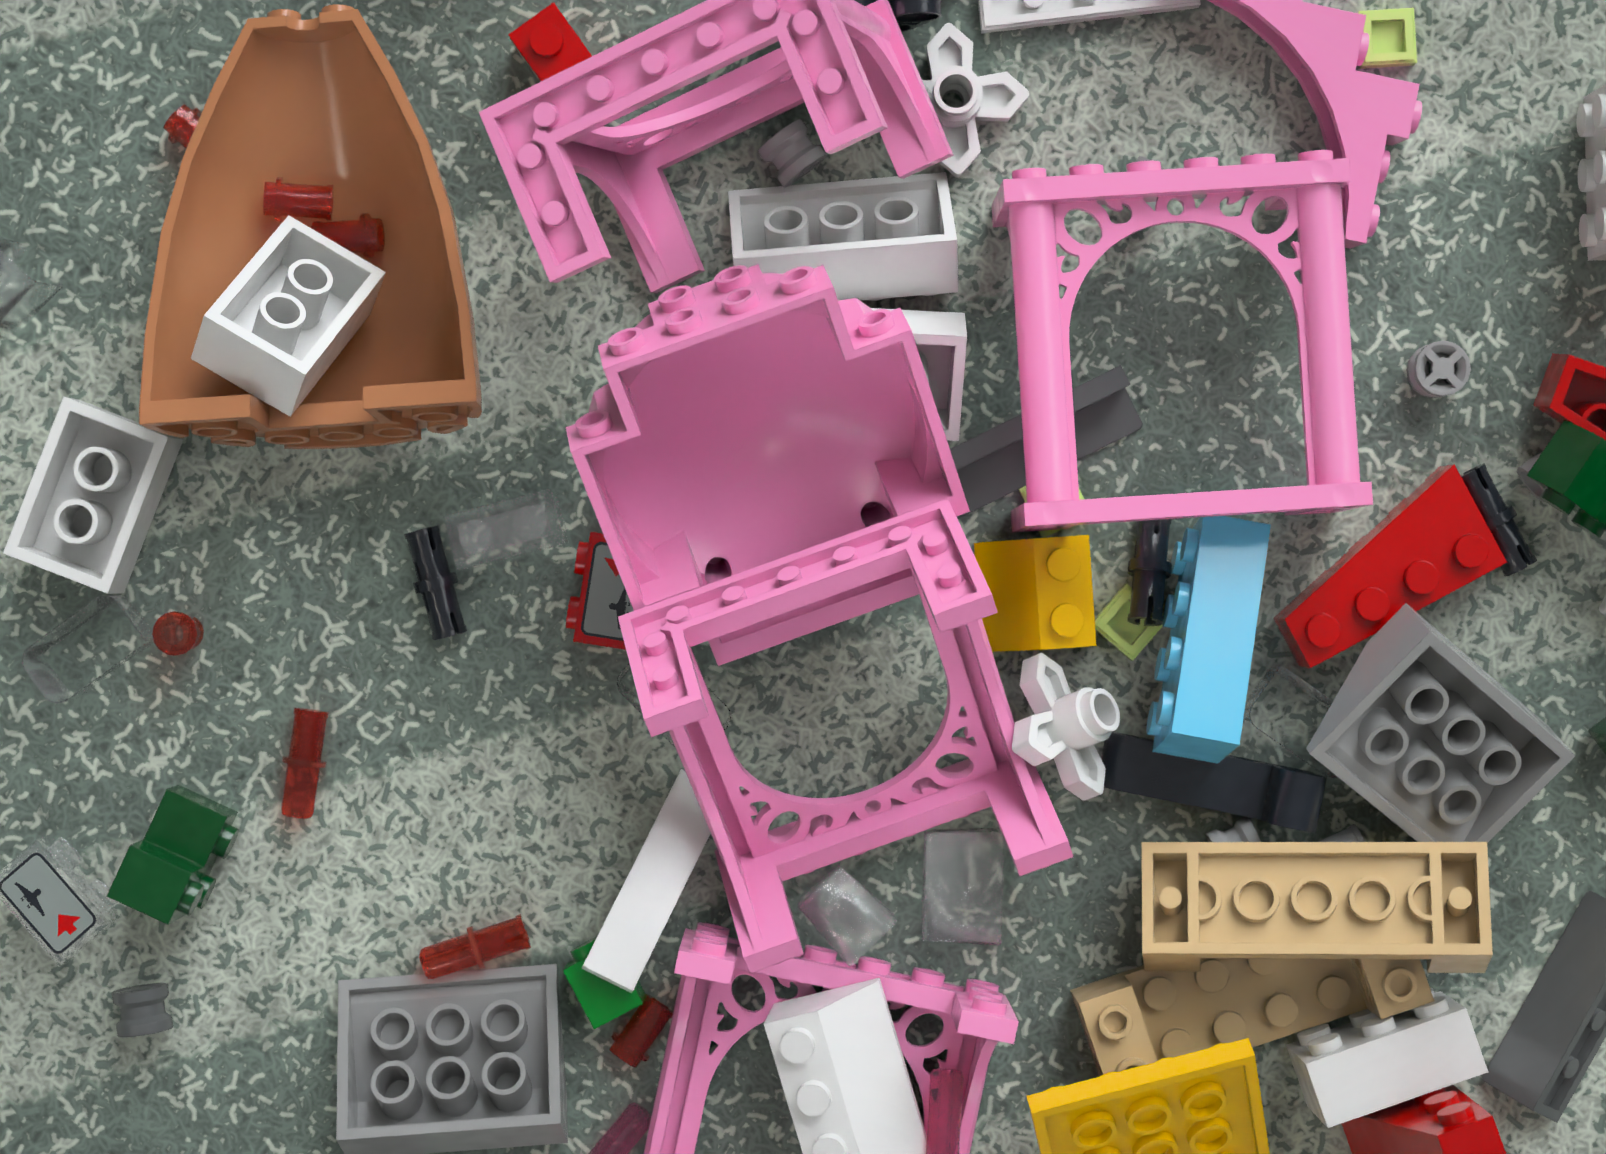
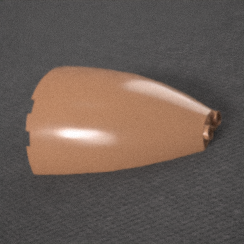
M341 4L328 5L321 9L317 18L301 20L299 12L288 9L272 10L267 13V17L248 18L212 87L187 146L161 229L144 338L139 424L156 432L178 438L188 437L189 429H191V433L194 435L211 437V443L230 446L251 447L256 445V437H265L266 442L284 445V449H339L390 445L421 440V429L427 428L428 431L433 433L448 434L468 426L467 417L479 418L482 413V393L475 323L455 216L430 142L397 74L359 10L351 6ZM288 215L386 272L370 315L291 417L191 359L206 312Z

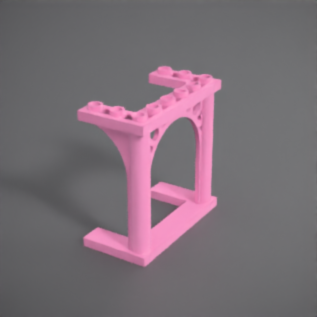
M706 0L479 112L549 282L559 283L611 258L576 173H579L591 179L614 204L651 293L663 291L705 271L663 170L804 102L826 153L834 154L880 132L896 173L902 179L954 156L888 0H878L867 6H863L855 0ZM778 41L780 43V48L619 126H604Z
M1314 150L1299 153L1298 161L1276 162L1275 154L1265 153L1241 157V165L1218 166V158L1200 157L1183 161L1184 168L1161 170L1160 161H1138L1127 164V172L1104 173L1103 165L1086 164L1070 167L1069 175L1047 177L1045 168H1024L1012 171V179H1003L991 206L993 227H1006L1011 242L1027 503H1023L1011 510L1012 533L1060 530L1084 524L1277 512H1285V516L1335 513L1373 505L1372 481L1360 482L1341 197V189L1352 181L1350 158L1333 159V151ZM1243 196H1250L1245 201L1239 216H1225L1221 212L1220 203L1223 199H1227L1226 204L1231 205L1238 202ZM1194 199H1204L1199 207L1195 208ZM1177 200L1182 204L1183 211L1180 215L1169 213L1167 209L1169 201ZM1264 200L1265 211L1284 209L1287 211L1285 221L1281 227L1270 234H1260L1255 231L1252 225L1253 213ZM1146 202H1156L1155 211ZM1101 205H1106L1109 209L1116 212H1121L1123 210L1122 205L1130 210L1131 218L1126 223H1112L1108 213ZM1073 210H1080L1090 214L1097 221L1101 229L1099 242L1094 245H1084L1074 240L1067 233L1064 225L1066 214ZM1169 223H1195L1219 228L1239 237L1259 251L1269 261L1284 283L1295 313L1307 486L1079 500L1069 327L1071 312L1079 288L1089 270L1107 250L1131 234L1146 228ZM1297 230L1298 242L1293 241L1290 243L1296 258H1286L1279 253L1278 244L1284 242ZM1056 245H1059L1066 253L1078 257L1079 264L1075 270L1067 273L1061 271V265L1065 256L1057 257ZM1297 271H1300L1301 284L1294 274ZM1059 285L1066 288L1062 299L1059 297Z
M948 498L618 616L638 699L651 737L669 731L717 847L714 850L743 958L750 973L804 954L783 881L811 873L816 869L849 857L861 855L869 850L902 838L914 836L919 832L952 820L967 817L988 807L992 808L1019 876L1047 868L1073 857L1067 836L1036 766L1031 765L1012 750L1015 722L982 620L984 617L998 613L990 588ZM911 568L947 680L948 693L944 717L928 747L911 765L893 778L868 790L841 797L808 798L795 796L775 790L757 780L741 765L729 744L691 647ZM965 727L964 735L966 738L952 737L958 729ZM949 753L963 754L969 758L941 769L936 766L937 760ZM759 801L768 803L759 812L751 804ZM791 811L798 814L797 821L768 831L771 822L781 813Z
M702 922L697 923L696 930L685 928L674 973L680 974L681 977L644 1154H694L708 1088L722 1058L743 1035L765 1022L774 1003L790 1000L776 995L775 985L770 976L777 977L779 983L787 988H790V982L797 986L798 992L791 999L817 993L813 985L823 987L821 991L823 992L880 978L887 1003L890 1002V1009L896 1010L902 1008L905 1004L911 1005L902 1013L899 1020L893 1021L902 1054L914 1072L920 1088L924 1111L923 1125L932 1154H970L990 1058L999 1041L1014 1044L1019 1023L1006 995L998 992V985L977 979H967L965 987L944 983L945 974L917 967L913 968L912 976L890 971V962L873 957L859 956L858 964L836 960L837 951L814 945H805L803 955L750 973L743 958L739 939L728 937L730 929ZM743 974L750 975L761 984L765 992V1003L761 1009L756 1011L747 1010L736 1001L732 991V984L737 976ZM720 1002L723 1003L727 1012L737 1019V1024L732 1029L719 1030L717 1028L719 1022L724 1017V1014L717 1013ZM923 1014H936L941 1017L943 1021L942 1031L932 1042L917 1046L907 1041L906 1029L915 1018ZM711 1041H714L718 1045L712 1053H709ZM946 1049L945 1061L937 1059L939 1074L934 1075L926 1071L923 1067L924 1058L937 1056ZM939 1088L937 1099L934 1100L932 1089Z

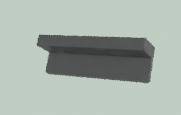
M1121 365L1072 389L1077 460L1140 430L1143 426L1126 390V387L1131 384ZM1021 414L950 449L970 512L956 516L957 519L1026 486Z
M1588 891L1584 895L1487 1067L1488 1073L1483 1074L1484 1082L1530 1110L1556 1123L1559 1121L1606 1037V898L1592 891Z

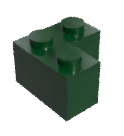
M1564 420L1527 476L1545 489L1540 496L1543 501L1566 515H1569L1573 510L1576 514L1571 521L1587 533L1600 539L1606 531V440Z
M180 785L166 789L144 839L129 846L106 897L167 925L185 915L190 916L196 907L202 909L207 903L216 883V879L209 876L218 856L223 859L228 856L237 839L239 829L232 826L238 812Z

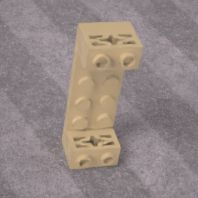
M1141 842L1142 956L1145 971L1201 972L1200 958L1427 959V973H1485L1493 955L1487 842Z
M1200 958L1201 972L1145 971L1144 965L1070 990L1099 1077L1109 1072H1119L1154 1063L1163 1058H1173L1208 1049L1220 1043H1231L1249 1038L1253 1048L1365 1009L1370 1010L1380 1019H1384L1434 1002L1420 959Z

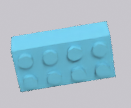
M1227 516L1200 517L1193 528L1185 529L1182 542L1177 541L1175 543L1171 559V574L1179 575L1174 595L1168 594L1162 624L1163 627L1171 628L1167 647L1160 648L1154 675V679L1162 681L1163 684L1159 701L1151 703L1146 728L1148 735L1155 736L1152 752L1218 764L1240 745L1271 528L1270 524Z

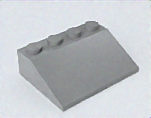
M1406 603L1366 643L1306 748L1311 756L1417 842L1488 843L1575 757L1573 752L1544 721Z
M557 964L338 980L336 1141L344 1154H430L568 1143L567 1089Z

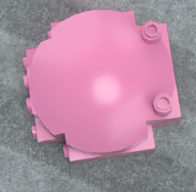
M758 264L749 268L738 265L722 270L714 277V280L691 288L690 286L682 285L663 292L657 301L648 303L650 314L633 328H627L615 333L608 339L607 343L598 345L608 384L593 393L589 412L581 416L575 424L566 427L570 452L634 611L946 498L949 499L956 516L970 512L912 330L901 308L891 311L887 309L873 311L857 298L838 301L824 265L816 268L809 266L797 267L784 274L762 273ZM911 568L711 639L708 642L717 665L720 666L916 596L919 592Z

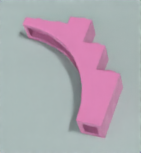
M1207 0L1238 17L1271 45L1298 79L1317 116L1326 149L1333 151V159L1350 158L1352 181L1341 189L1345 248L1349 249L1366 244L1367 237L1374 235L1380 216V207L1374 204L1378 183H1383L1390 165V152L1385 150V145L1393 146L1409 139L1410 134L1415 133L1422 114V102L1417 101L1420 84L1356 70V66L1363 64L1369 46V34L1363 32L1366 15L1303 2L1302 0Z

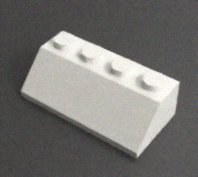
M946 172L911 175L904 179L894 176L790 185L786 188L778 186L728 191L734 266L743 265L749 268L758 264L762 273L784 274L797 267L809 266L816 268L824 265L838 301L857 298L860 301H878L886 298L921 295L934 296L958 292L957 236Z
M880 978L774 1003L764 1022V1027L803 1154H932Z

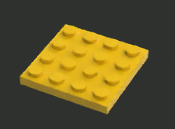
M1249 1038L1231 1043H1220L1208 1049L1173 1058H1163L1154 1063L1119 1072H1109L1100 1077L1066 1086L1051 1087L1043 1092L1026 1096L1040 1154H1270L1256 1058Z

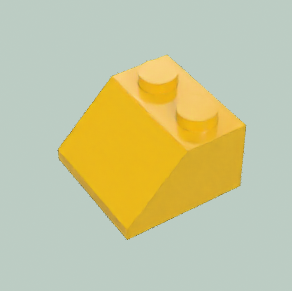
M1089 535L973 543L974 556L990 588L998 612L982 618L992 652L1097 646Z

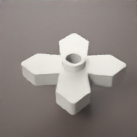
M946 23L926 46L931 80H922L954 155L939 162V164L954 177H960L981 152L975 120L1008 122L1027 101L1029 91L1007 71L978 77L972 71L973 42L953 24ZM948 93H956L961 97L963 106L959 108L950 107L942 101V98Z
M1043 653L1023 660L1020 687L1035 715L1015 722L1012 741L1013 752L1033 766L1054 758L1064 788L1083 801L1103 794L1106 768L1094 744L1107 740L1112 731L1116 730L1119 726L1120 712L1115 699L1108 691L1102 688L1093 689L1085 687L1071 693L1062 667Z

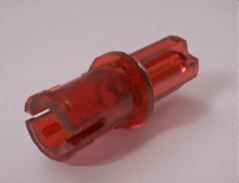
M294 708L295 715L289 754L282 757V762L287 763L281 813L291 818L308 819L314 815L320 768H325L327 764L326 761L321 759L329 712Z
M516 915L515 918L478 930H474L473 926L467 927L466 934L422 948L419 951V959L424 974L428 979H435L477 964L479 969H483L486 967V961L532 948L527 930L524 928L525 923L522 915Z

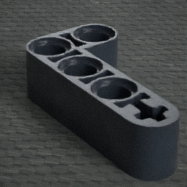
M1112 732L1110 737L1104 741L1101 760L1106 768L1104 788L1260 819L1272 825L1316 833L1327 777L1301 769L1227 755L1217 764L1152 752L1153 739Z

